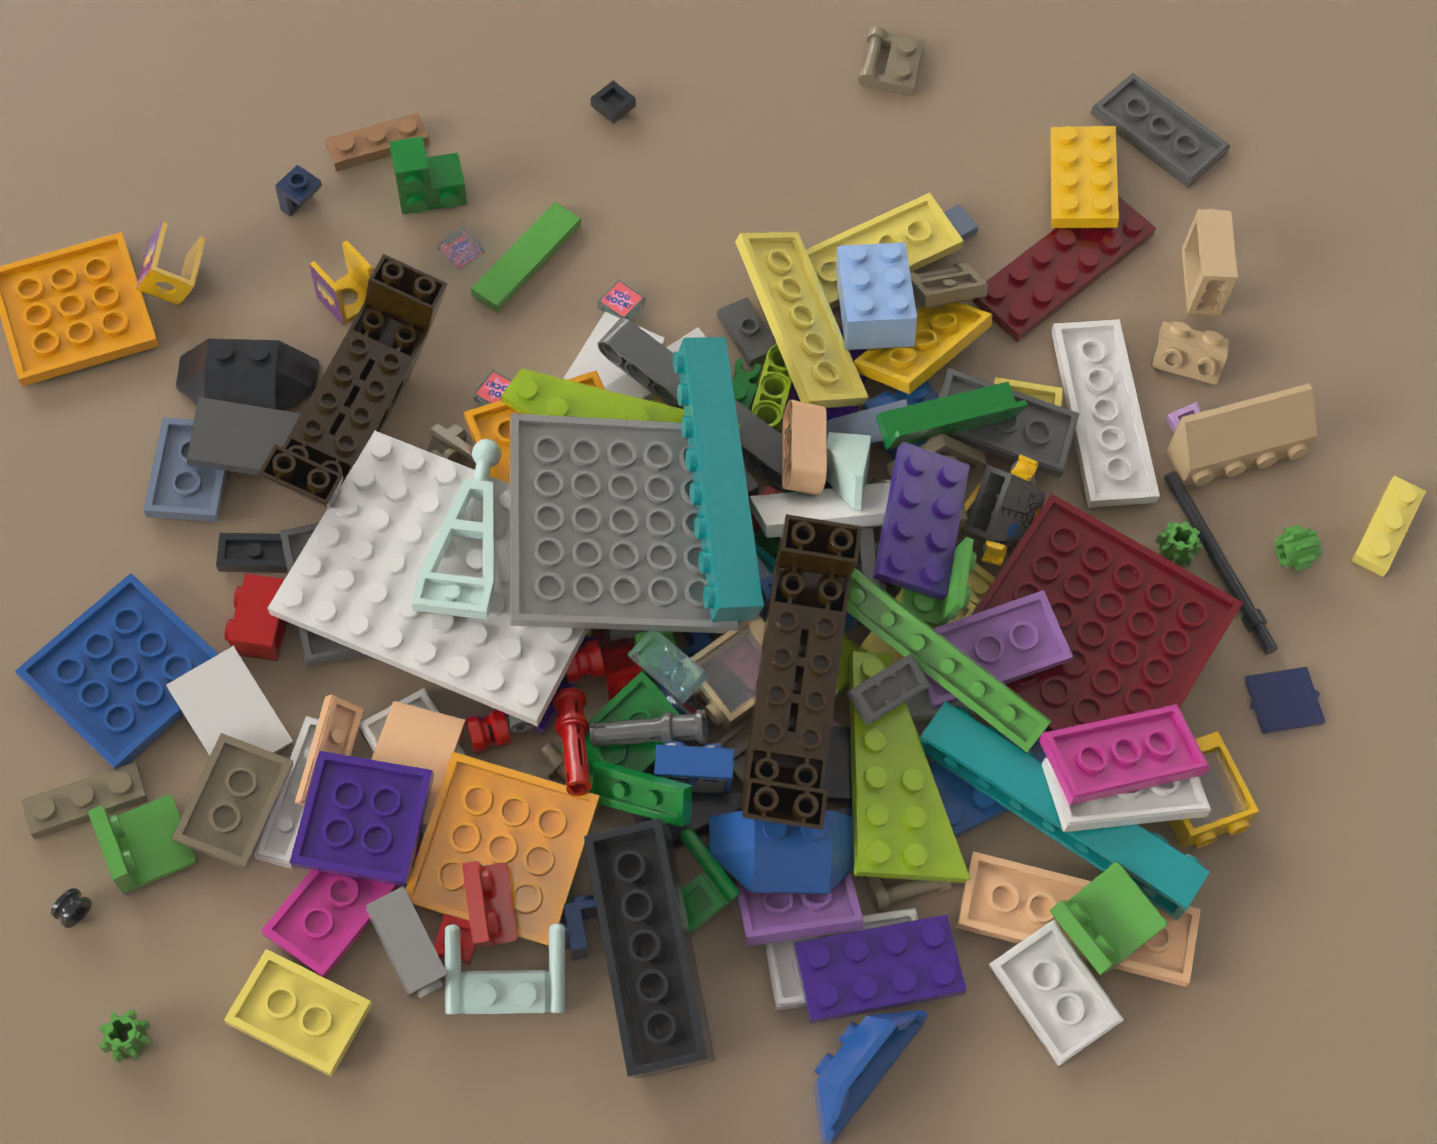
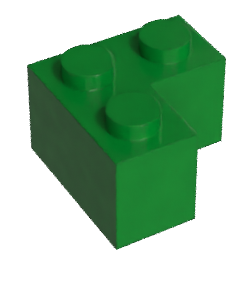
M422 136L389 141L402 214L421 213L426 210L453 208L457 205L467 204L465 182L458 152L426 157Z

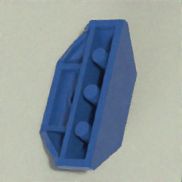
M742 811L709 816V852L726 872L750 893L829 894L854 868L853 817L835 811H825L823 830L743 818Z
M915 1010L866 1015L859 1025L852 1021L838 1040L843 1044L835 1056L829 1052L824 1056L814 1070L819 1075L814 1085L821 1144H833L922 1028L928 1017L925 1011Z

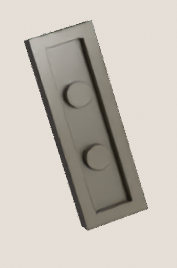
M136 762L121 766L117 770L112 769L22 799L21 801L30 835L33 839H37L90 821L88 811L103 805L107 812L111 814L146 802L148 798L139 767Z

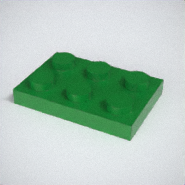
M641 671L589 721V729L585 735L588 764L598 760L647 773L655 765L656 744L664 745L663 742L592 747L590 724L594 722L606 723L661 718V715L665 714V712H673L674 715H683V713Z

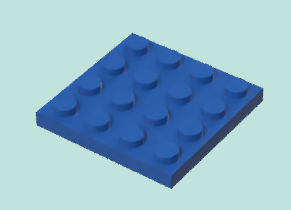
M130 573L16 669L15 673L113 769L117 770L119 767L131 762L184 715L166 685L217 656L218 653Z

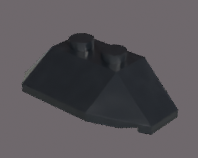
M208 338L180 356L176 388L196 406L198 397L284 411L300 402L306 396L310 397L318 384L320 363L318 359L279 340Z

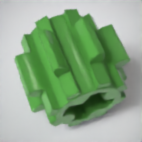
M1186 521L1183 524L1169 522L1164 532H1160L1155 541L1160 545L1159 555L1175 564L1180 563L1181 566L1184 564L1189 566L1194 555H1198L1203 547L1199 543L1200 538H1198L1200 531L1190 527Z
M1300 525L1285 528L1284 534L1278 536L1277 540H1274L1275 555L1280 565H1285V568L1294 566L1295 571L1312 567L1311 562L1319 559L1318 556L1322 555L1321 541L1318 539L1316 531L1310 528L1302 530Z
M133 1009L124 1013L123 1016H118L115 1012H112L111 1021L107 1025L104 1024L98 1028L105 1036L102 1038L103 1042L99 1045L100 1049L104 1053L112 1051L113 1059L117 1063L126 1059L127 1056H132L135 1060H139V1051L142 1047L146 1048V1046H151L152 1044L144 1036L151 1027L146 1019L138 1021L137 1014ZM128 1030L129 1039L122 1043L121 1033Z

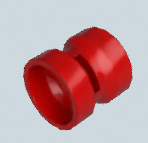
M597 639L585 642L577 650L565 673L568 684L579 682L583 674L593 678L605 676L603 659Z
M496 709L491 711L488 716L479 717L478 715H473L465 718L474 754L484 752L492 745H498L499 747L511 745L504 712ZM489 724L491 726L493 736L491 737L488 729Z

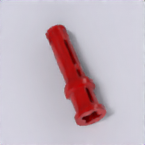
M564 688L556 692L552 698L553 707L558 713L555 730L562 738L566 791L572 796H583L591 790L585 735L589 729V721L584 715L583 709L587 703L586 695L577 688Z

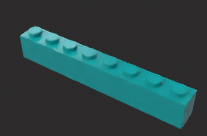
M726 337L683 338L679 351L673 354L674 373H679L680 384L677 387V402L679 406L684 407L685 415L681 421V433L683 438H688L689 449L686 451L685 464L687 471L692 472L693 483L690 485L691 505H696L698 517H695L694 534L696 539H701L702 545L698 564L701 574H705L707 586L703 589L705 609H710L711 622L756 620L764 604Z
M945 701L921 734L920 742L925 756L1104 872L1114 863H1120L1153 905L1176 920L1187 910L1210 873L1209 870L1202 867V863L1190 854H1182L1171 847L1163 836L1155 832H1148L1137 824L1063 832L1041 765L1042 763L1036 759L1031 751L1025 752L1022 748L1008 742L997 729L990 726L985 727L974 720L971 714L960 706H953Z

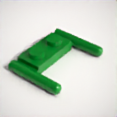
M686 828L681 832L680 839L705 871L682 888L690 933L692 935L727 907V904L737 899L741 892L694 830Z

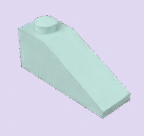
M829 432L827 439L826 481L853 510L861 511L869 472L871 436Z

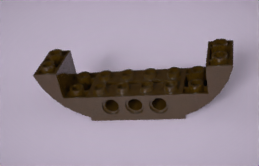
M382 255L368 280L363 306L283 447L276 444L273 446L258 473L261 479L327 509L334 507L340 495L341 485L374 431L381 432L407 384L435 320L448 283L390 256Z
M789 514L785 516L765 619L746 752L742 794L743 818L823 830L828 790L823 789L850 581L858 563L862 526Z

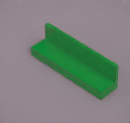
M1008 381L880 412L875 418L885 448L890 450L898 448L903 442L914 444L926 441L930 437L942 433L950 435L1015 419L1028 404L1026 400L1015 401Z

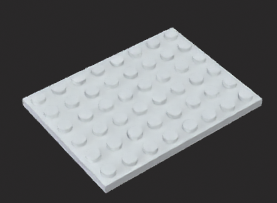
M374 431L341 485L340 495L334 507L326 510L267 609L270 615L538 726L589 628L510 626V484L491 476L488 478V481L494 483L495 590L488 620L413 611L411 603L419 570L464 478L473 479L475 470ZM471 497L461 520L483 522V498ZM453 536L436 573L483 578V539Z

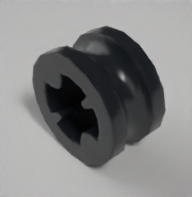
M71 888L63 893L51 909L50 914L55 919L62 918L61 924L65 928H71L78 924L92 906V901L88 897L81 898L82 893L77 888Z

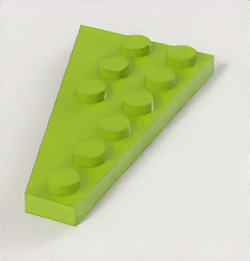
M522 368L501 395V402L521 414L681 423L682 417L685 416L684 409Z
M852 651L848 656L849 690L892 665L889 654ZM849 698L854 876L966 883L970 880V876L906 702L871 724L865 725Z

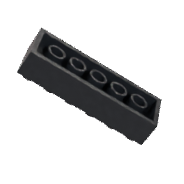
M661 818L584 836L627 1076L638 1079L715 1062L670 826Z

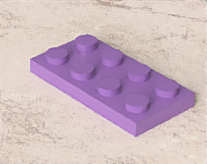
M1044 590L933 628L1004 684L1070 662L1073 658ZM923 672L931 685L924 691L932 710L941 707L945 701L950 704L959 701L957 697Z

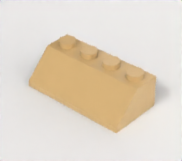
M1308 383L1182 417L1165 452L1173 470L1177 472L1184 486L1192 484L1202 486L1217 477L1225 475L1227 477H1235L1250 468L1258 467L1259 469H1264L1283 459L1297 460L1308 454L1310 447L1317 437L1313 388Z

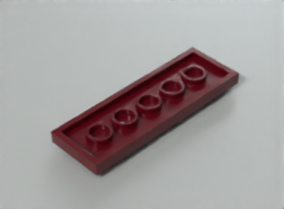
M1118 196V228H1055L986 281L988 284L987 296L974 298L972 302L982 311L992 314V320L1018 342L1154 235L1156 227Z

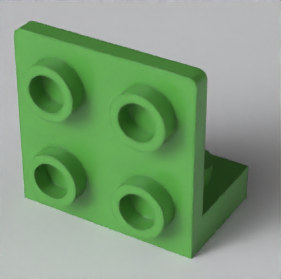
M966 537L955 548L947 596L942 600L903 588L901 604L932 628L945 625L950 620H954L957 613L962 608H966L969 603L971 587L967 586L968 575L972 573L976 563V552H972L974 542L972 538Z
M166 795L120 815L110 816L103 805L88 811L112 880L122 894H126L197 863L194 850L174 843L171 839L181 819L176 803L171 795Z
M1120 863L1112 864L1072 898L1061 900L1049 910L1099 975L1109 973L1168 925L1166 919Z

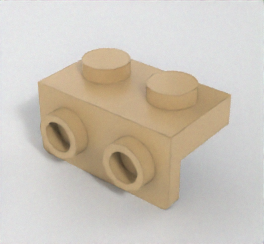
M1163 321L1152 367L1215 385L1220 379L1228 357L1229 339L1224 338L1223 335L1215 331L1201 332L1191 329L1190 326L1182 322L1175 321L1169 323Z

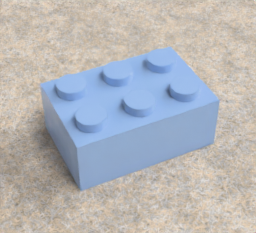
M905 242L837 246L836 280L845 349L914 346L917 313Z

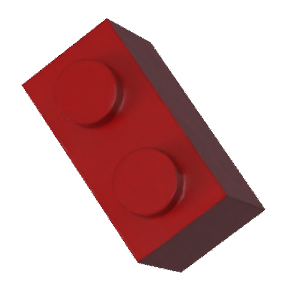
M245 573L242 586H237L233 600L234 607L236 608L233 619H228L224 637L230 647L234 646L239 656L278 661L287 621L270 615L267 608L285 579Z

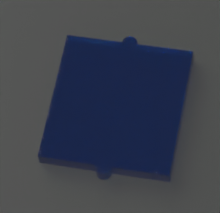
M1307 667L1245 677L1252 701L1250 708L1255 710L1262 734L1325 723L1318 701L1320 693L1314 689Z

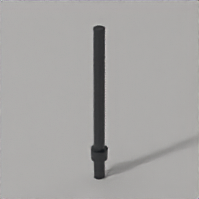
M1176 471L1166 474L1164 480L1192 528L1200 531L1198 538H1200L1201 544L1229 593L1234 598L1243 602L1239 610L1243 615L1241 621L1246 630L1254 634L1265 655L1275 652L1278 646L1265 626L1267 624L1265 616L1260 609L1254 607Z

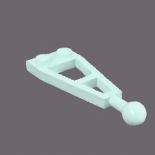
M480 440L473 447L472 457L476 463L473 479L464 478L419 570L411 603L413 611L488 620L495 590L494 483L488 481L491 467L495 466L501 458V449L493 440ZM471 497L483 498V522L461 520ZM453 536L483 539V578L436 573Z

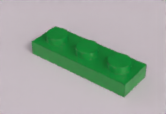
M598 760L588 764L591 782L589 793L600 796L599 804L651 819L661 818L666 823L680 827L691 823L693 785Z

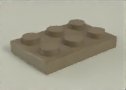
M221 733L171 838L172 841L246 870L294 765L293 760Z

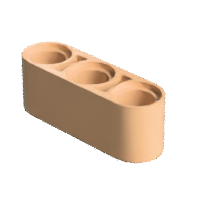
M789 400L784 411L782 428V487L787 490L819 496L823 491L827 473L826 408L824 406Z

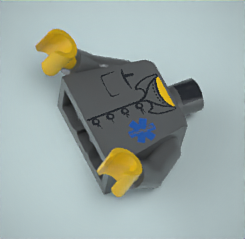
M1022 454L1019 455V460L1011 466L1010 473L987 465L965 530L985 538L983 544L984 556L981 560L983 562L1001 566L1006 555V549L1022 539L1045 501V493L1036 488L1037 481L1034 477L1038 468V462Z

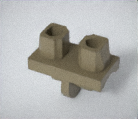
M438 423L431 428L430 434L432 439L427 449L428 452L473 470L476 469V463L472 457L473 447L466 443L467 434L465 429L456 423L446 429Z

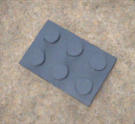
M166 417L162 419L143 510L146 517L207 522L219 521L228 471L187 465V455L194 419Z

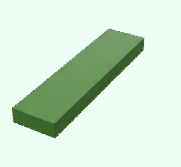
M554 202L472 286L471 295L499 312L581 226V218Z

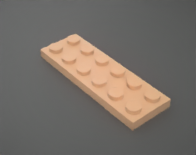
M973 851L968 867L970 880L965 883L957 929L1019 944L1054 919L1081 959L1089 962L1049 910L1061 900L1072 898L1091 881ZM1189 906L1183 915L1176 920L1156 907L1166 919L1168 925L1114 969L1186 987L1190 983L1201 909Z

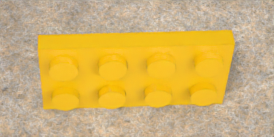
M1116 126L1051 127V228H1118Z
M961 302L943 304L939 308H925L922 305L916 310L917 326L914 346L868 349L854 360V364L859 374L910 395L992 326V314Z

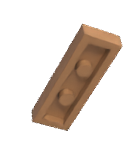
M414 113L325 138V143L335 171L391 156L389 141L422 136L424 146L429 145V139L419 113Z

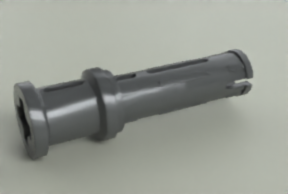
M698 709L696 714L674 715L673 712H665V714L661 715V718L606 723L594 722L590 724L592 747L646 742H663L665 744L670 741L684 742L697 740L700 744H706L708 741V722L704 709Z

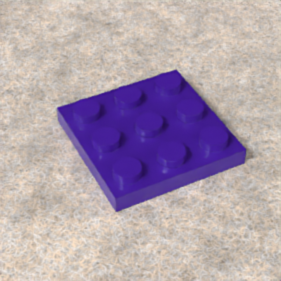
M319 751L290 864L298 868L408 887L434 779L433 770Z

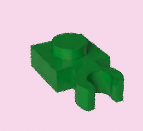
M739 358L735 362L734 377H732L734 398L750 410L758 389V385L754 383L758 381L760 376V364L756 363L753 371L744 372L742 370L743 359Z

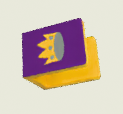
M162 221L148 241L136 290L180 306L195 286L206 238L200 236L186 254L181 276L157 267L168 223ZM166 282L174 286L175 289H163L156 283Z
M348 240L342 243L348 274L336 282L315 261L309 264L317 298L342 325L354 319L365 302L368 280L374 271L373 267ZM352 291L357 294L358 298L353 304L344 305L341 293Z

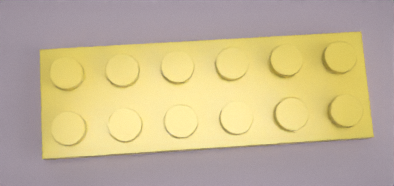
M930 193L806 249L831 309L840 306L836 280L837 246L905 242L910 271H915L963 248L964 240Z
M740 233L735 243L800 401L824 406L825 408L863 405L869 397L850 352L845 349L844 338L799 233Z

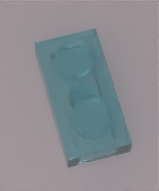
M657 630L649 631L627 654L632 661L682 704L709 677L705 670Z

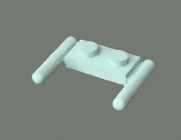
M555 923L549 927V971L503 970L461 972V928L455 924L448 925L445 928V970L447 972V975H445V1014L565 1012L564 925Z

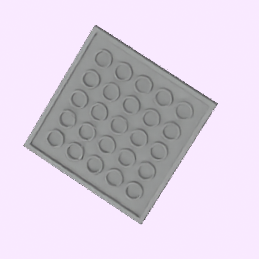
M511 413L510 626L727 633L728 631L738 630V621L711 622L710 609H705L703 589L707 586L705 574H701L699 571L698 559L699 553L702 551L701 539H696L694 534V520L698 515L696 505H691L690 485L693 483L692 472H688L686 469L685 456L689 445L688 438L682 437L681 423Z

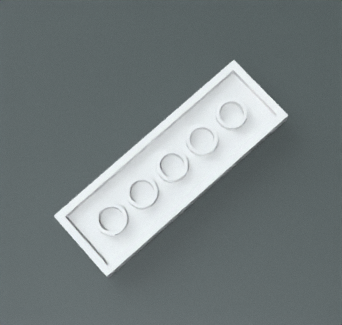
M1120 319L1053 324L1051 333L1067 409L1080 413L1073 438L1088 508L1157 503L1160 494Z

